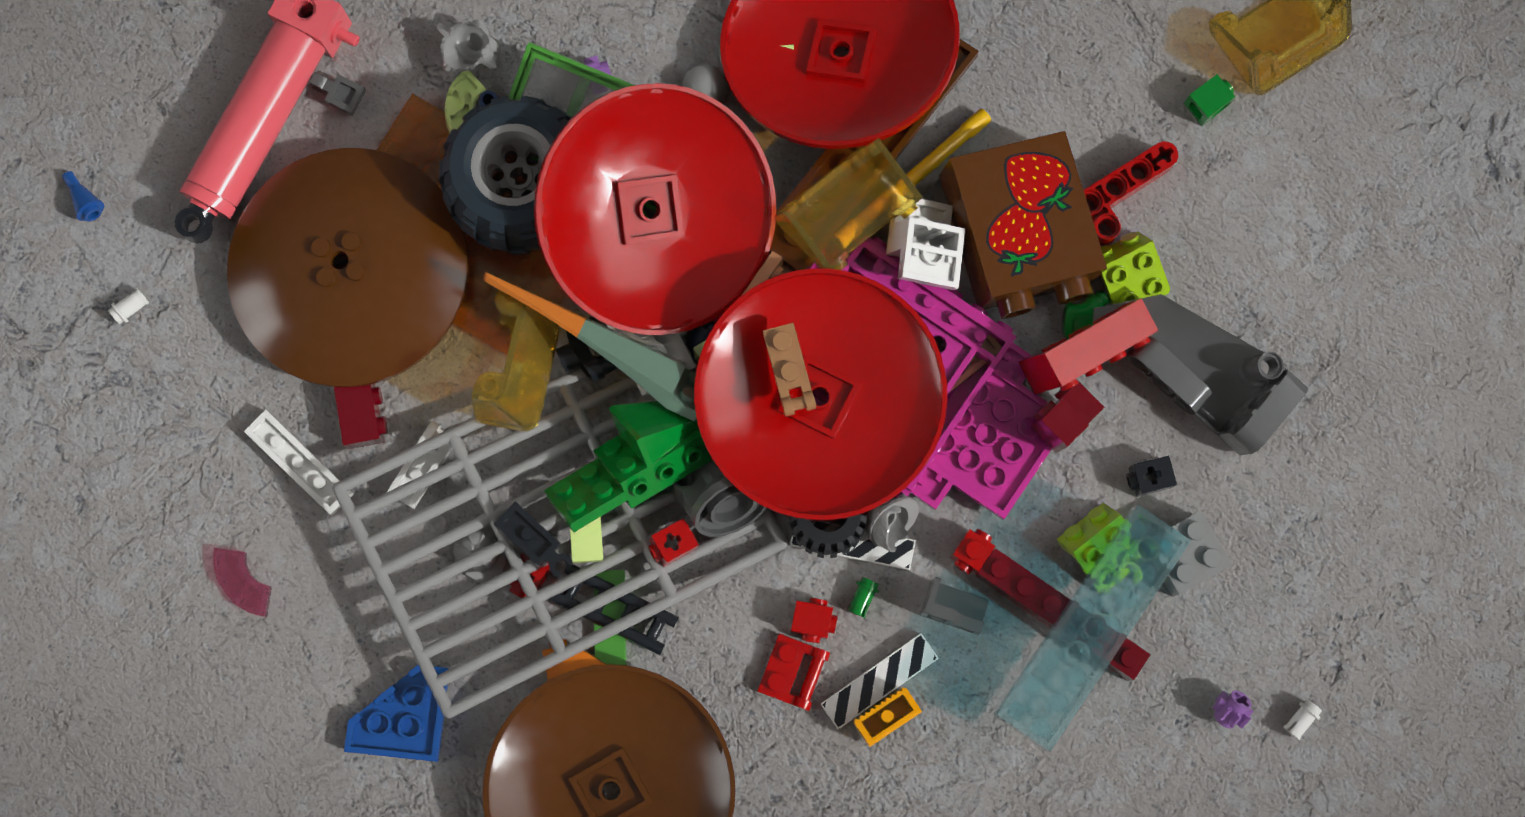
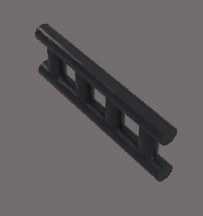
M574 564L571 567L567 565L563 573L569 575L581 568ZM595 575L565 590L563 593L551 597L549 601L569 610L581 604V602L574 598L582 583L598 590L597 595L616 585ZM632 593L618 598L617 600L627 604L620 618L642 608L650 602ZM605 605L582 616L601 627L616 621L602 613ZM663 610L651 616L654 620L646 635L631 627L617 634L660 655L665 644L657 641L664 625L667 624L674 628L679 617Z

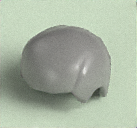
M708 64L696 65L687 71L681 84L683 87L702 92L722 104L727 100L730 91L725 75L715 66Z

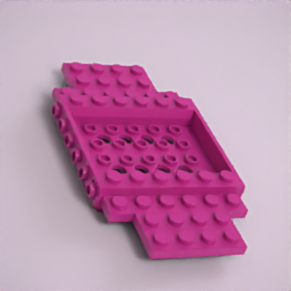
M865 235L862 240L857 238L845 250H840L832 241L810 269L829 268L844 270L879 282L903 298L922 318L933 337H941L946 343V348L941 352L947 380V410L940 439L928 463L919 475L894 498L898 499L900 496L905 497L911 494L933 510H936L953 486L1004 520L1052 450L1030 428L1036 421L1032 416L1048 403L1022 385L1026 376L1018 362L1032 355L1013 343L1017 336L1012 333L1013 329L1002 321L996 323L987 317L988 312L977 304L971 306L963 301L962 294L957 290L897 279L900 257L886 255L887 244L875 236L871 239ZM721 316L712 320L711 322L716 324V322L719 320ZM988 335L995 338L1002 346L996 357L981 347ZM975 354L978 358L987 362L984 367L950 392L959 377L969 366ZM815 389L813 391L816 405L822 406L828 402L829 396L825 390Z

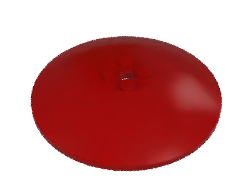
M731 0L721 29V62L731 92L740 106L752 119L769 132L785 140L814 148L846 149L860 147L881 141L906 129L934 105L945 90L954 72L960 46V27L954 0ZM780 45H794V50ZM839 47H846L850 50L843 57L834 55V51Z
M663 83L639 84L609 92L595 99L575 114L558 133L543 160L537 179L534 200L535 229L539 247L551 275L571 301L584 312L611 327L643 335L676 334L695 329L718 318L747 289L766 261L771 248L776 225V193L771 170L761 146L744 122L729 108L714 98L688 87ZM649 200L653 201L657 207L656 214L652 218L645 217L642 210L643 205Z
M812 268L784 273L758 284L740 296L722 314L708 335L700 354L694 383V403L700 434L707 451L723 475L740 492L761 506L779 514L807 520H835L860 515L881 506L902 492L919 475L932 456L942 433L947 410V380L942 356L933 335L918 313L903 298L879 282L860 274L837 269ZM794 323L812 392L815 389H823L828 393L829 400L822 406L816 405V409L807 411L804 408L796 410L794 415L785 416L765 344L763 330ZM801 388L789 390L791 399L802 396Z

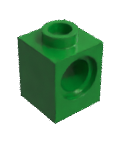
M1216 74L1192 92L1183 104L1203 126L1227 108L1236 96L1233 94L1234 90L1231 84Z

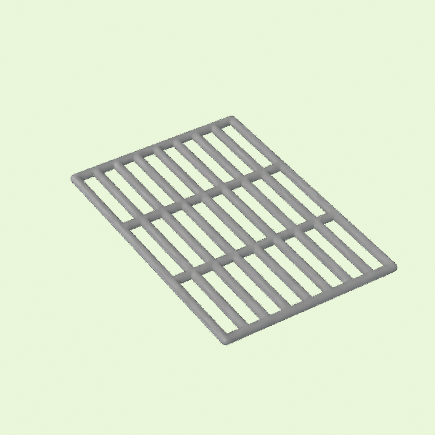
M579 368L333 485L334 495L445 718H452L788 546V541L772 510L766 509L752 524L738 532L712 537L700 543L696 550L664 567L661 561L657 563L654 561L648 550V546L651 545L649 541L651 535L662 529L648 535L640 519L675 502L672 489L632 509L624 502L619 505L623 514L601 524L602 537L629 525L637 539L636 542L604 557L601 562H593L539 590L536 589L529 574L548 564L544 562L538 568L531 560L523 563L515 545L494 526V523L515 501L522 508H525L545 498V489L583 466L497 508L488 491L585 444H588L596 460L597 458L593 450L602 445L599 437L616 430L617 427L613 418L593 427L585 411L636 387V382L630 377H626L579 400L571 385L587 377ZM558 390L561 391L568 406L468 453L460 437ZM652 398V399H650V400H648V401H646V402L657 401V400H656L655 398ZM574 416L582 433L484 480L481 479L474 464ZM450 443L457 457L456 460L355 508L347 491ZM461 470L464 471L471 485L470 487L368 535L361 521L362 518ZM477 497L484 514L382 563L375 546ZM558 512L538 521L546 530H550L565 522ZM689 515L684 517L689 528L695 526ZM491 525L498 539L497 542L396 591L388 574ZM766 525L774 541L676 590L668 573ZM570 540L561 544L556 552L558 554H570ZM503 552L505 553L512 569L411 619L409 618L402 604L403 601ZM641 552L644 553L651 567L650 569L551 618L543 601ZM656 579L658 580L665 596L565 646L557 629ZM516 580L519 581L526 595L525 597L425 647L423 646L416 632L417 629ZM532 607L540 623L539 625L437 675L431 663V657ZM546 635L554 650L553 653L451 703L443 686Z

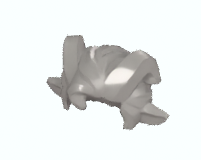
M474 20L473 22L468 21L453 26L439 23L436 26L437 30L444 35L440 48L443 55L442 66L445 67V71L454 73L455 71L478 70L483 67L492 70L497 69L496 62L500 57L501 48L489 35L488 27L483 21Z

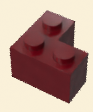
M1080 382L1068 390L1061 391L1059 389L1054 395L1058 400L1055 403L1052 400L1049 401L1032 416L1036 421L1030 428L1055 453L1067 448L1105 408Z

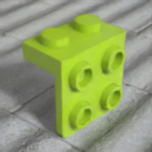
M1139 231L1130 232L1122 236L1120 241L1110 246L1101 247L1107 269L1100 276L1103 279L1112 304L1160 294L1165 296L1170 292V286L1154 242Z
M1104 502L1090 510L1087 516L1075 525L1068 527L1064 534L1056 539L1061 548L1077 560L1094 589L1100 594L1108 591L1146 560L1144 551L1122 515Z

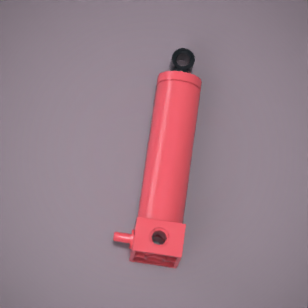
M275 0L267 14L274 24L188 174L186 181H184L179 190L180 194L190 200V205L176 215L175 228L190 242L198 244L207 241L213 231L212 221L217 215L227 220L232 219L236 208L239 207L323 55L325 54L333 58L342 41L353 47L358 45L360 38L358 35L348 31L352 22L340 3L334 0ZM194 220H199V227L195 231L189 232V224Z

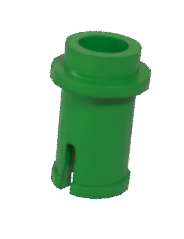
M862 577L860 582H856L858 587L847 610L865 618L875 593H879V590H877L879 584Z

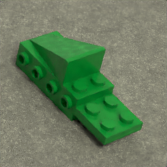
M658 401L613 405L609 408V411L620 435L593 450L597 458L596 460L545 489L544 492L547 499L573 533L624 502L631 509L713 460L700 434L697 418L694 422L665 408Z

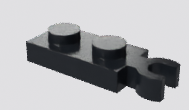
M516 501L494 523V526L538 568L546 562L549 565L550 573L555 578L559 579L562 575L555 568L557 562L563 561L569 567L573 565L568 555L556 552L561 543Z

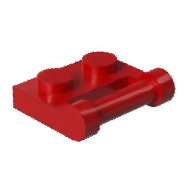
M779 634L757 692L810 711L812 706L810 700L824 661L828 662L831 653ZM805 653L813 656L800 694L797 697L791 695L790 691Z

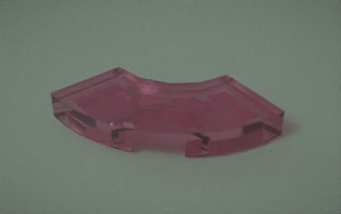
M214 548V571L218 583L226 595L241 609L258 616L267 617L272 587L260 583L252 576L247 565V553Z

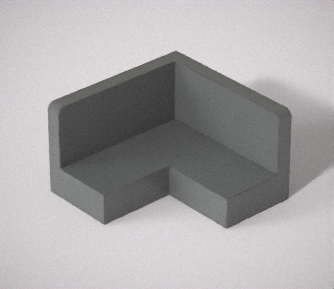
M934 577L930 581L920 616L976 635L981 634L984 625L983 618L989 603L988 599L941 584V578Z

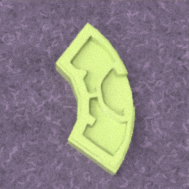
M470 71L461 72L448 89L445 101V121L449 133L451 130H457L464 122L463 116L477 106L481 93L486 91V88Z

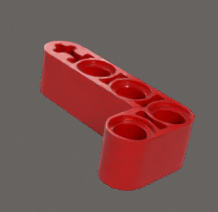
M1168 141L1157 143L1084 189L1086 200L1092 201L1095 205V210L1090 211L1100 246L1110 245L1121 230L1120 221L1111 208L1168 173L1177 162L1178 150L1173 143ZM1158 156L1167 157V161L1163 159L1153 167L1152 163ZM1131 169H1140L1144 174V179L1134 178ZM1106 185H1116L1119 188L1120 194H1110L1106 189ZM1098 225H1108L1111 228L1112 235H1102L1098 230Z

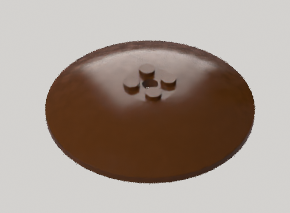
M339 148L318 152L295 161L272 176L256 192L242 212L230 242L227 259V282L231 305L243 332L253 346L266 359L288 374L310 383L329 387H359L379 383L412 368L424 359L449 331L460 310L466 292L469 267L465 233L452 218L443 201L442 189L428 175L411 163L389 153L365 148ZM339 254H347L348 264L342 269H336L333 265L335 257Z
M608 664L593 665L563 673L536 688L516 706L501 726L492 744L485 767L482 793L485 817H733L736 790L732 759L726 741L712 716L694 696L660 674L627 665ZM609 781L617 783L620 787L619 796L613 800L605 798L602 793L604 784Z

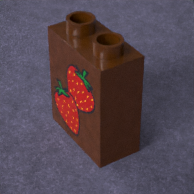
M1066 131L949 159L939 174V179L948 205L953 206L951 220L954 226L965 228L962 257L977 305L985 310L998 307L1001 319H1008L1035 310L1036 305L1033 297L1055 292L1058 304L1063 305L1093 295L1090 283L1107 269V265Z

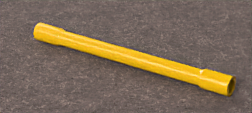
M979 108L952 135L876 201L836 232L833 236V243L840 250H845L863 234L866 228L892 207L894 195L907 194L967 140L973 138L991 122L990 115L984 109Z

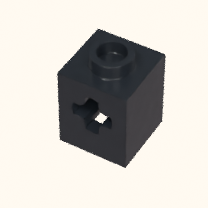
M1169 455L1133 464L1128 468L1129 473L1126 474L1130 491L1135 490L1136 497L1171 489L1177 485ZM1146 473L1155 474L1156 479L1151 483L1150 480H1145L1143 475Z

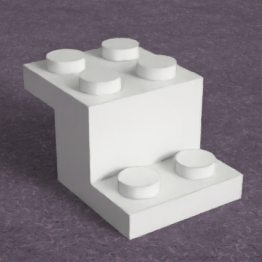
M903 194L893 196L886 255L900 257L897 279L949 290L959 288L965 228L951 226L952 205Z

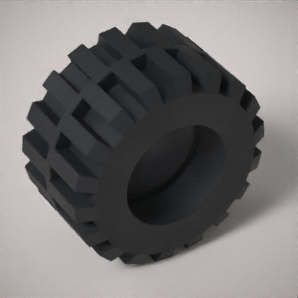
M867 512L846 518V522L841 528L831 532L819 530L810 520L790 517L791 533L793 536L795 535L797 544L800 547L803 545L805 551L809 554L815 552L818 553L817 557L824 558V555H830V558H835L841 552L845 555L852 546L855 548L859 543V539L865 531Z

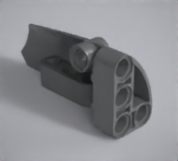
M1162 294L1142 298L1158 331L1149 336L1150 342L1135 350L1132 346L1126 349L1127 355L1125 358L1183 411L1191 415L1195 414L1238 455L1253 454L1258 451L1302 400L1308 391V387L1284 367L1283 359L1277 353H1265ZM1131 301L1093 308V321ZM1262 360L1268 364L1267 374L1261 369Z

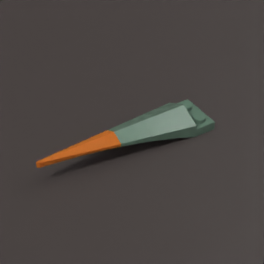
M485 272L483 277L485 282L547 317L618 367L665 408L695 422L694 383L696 371L686 369V362Z

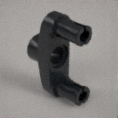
M592 316L588 317V319L593 320L607 327L605 323L593 318ZM566 331L569 343L555 349L566 374L581 368L592 383L605 378V374L618 369V367L602 355L598 357L596 355L592 356L587 344Z

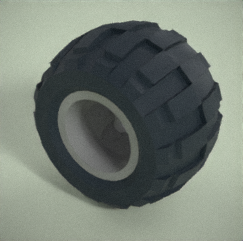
M509 96L491 99V104L479 110L477 107H474L463 116L464 122L457 130H451L444 144L445 155L439 164V183L442 187L443 201L450 215L464 233H467L484 247L493 251H507L511 255L530 254L531 251L540 249L534 218L536 181L549 147L561 129L572 118L570 115L557 106L551 107L545 104L542 99L524 96L521 97V100H511ZM509 155H517L516 162L512 164L506 162V158ZM531 157H538L537 165H528V160ZM496 172L504 173V177L500 181H495L493 175ZM519 175H525L527 181L524 184L517 185L515 178ZM510 191L513 193V196L506 198L502 197V194Z

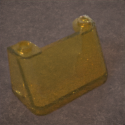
M1266 0L1238 19L1231 11L1218 13L1209 21V30L1248 87L1255 94L1264 95L1341 46L1349 38L1352 30L1351 0Z
M878 138L860 147L777 212L773 218L819 268L842 270L848 265L845 259L851 251L891 219L899 215L905 219L918 209L916 203L923 197Z
M497 289L495 304L501 313L499 322L509 327L511 342L503 374L486 372L476 379L471 396L476 423L518 431H530L538 425L541 418L555 357V349L559 339V325Z

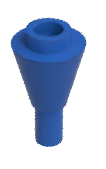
M72 171L64 173L62 178L70 189L77 219L90 222L99 218L104 209V203L85 186L80 184Z

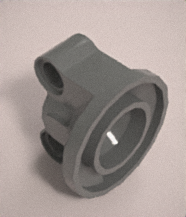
M713 460L672 484L675 500L685 507L698 532L708 537L725 536L738 532L752 524L767 509L740 492L723 475Z

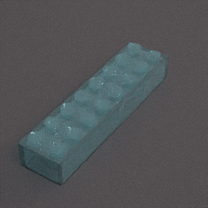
M1140 505L1133 507L993 715L1044 751L1051 752L1191 540Z

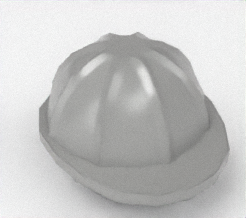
M905 496L891 499L881 506L868 511L865 530L870 541L875 546L895 552V543L908 537L907 531L916 521L919 513L917 501L914 498Z
M491 525L451 543L450 550L454 562L497 542L498 539ZM503 552L464 571V573L474 580H490L502 572L506 564V555Z

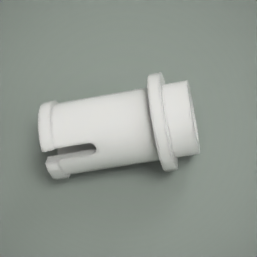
M135 288L133 292L117 304L113 302L111 304L112 307L108 311L119 324L124 321L127 323L129 322L128 318L143 306L149 304V301L138 288Z
M1308 699L1304 703H1299L1300 708L1283 726L1297 740L1301 739V736L1315 719H1320L1319 714L1322 712L1318 706Z

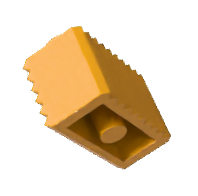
M901 687L899 691L890 694L889 698H884V702L879 701V705H874V708H869L868 712L859 715L858 719H853V724L866 744L871 747L922 711L908 689Z

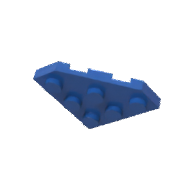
M419 665L415 666L407 675L348 720L344 752L439 762L444 716ZM434 667L437 675L450 669ZM448 684L443 686L446 693L448 690Z

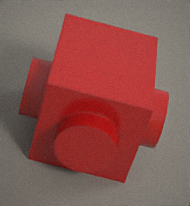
M969 529L950 556L955 561L953 565L968 575L970 572L977 574L996 547L991 543L992 537L980 529H976L975 532Z
M810 598L809 603L796 601L791 632L802 634L803 641L820 644L821 638L827 639L828 633H835L838 616L832 615L833 607H828V601Z

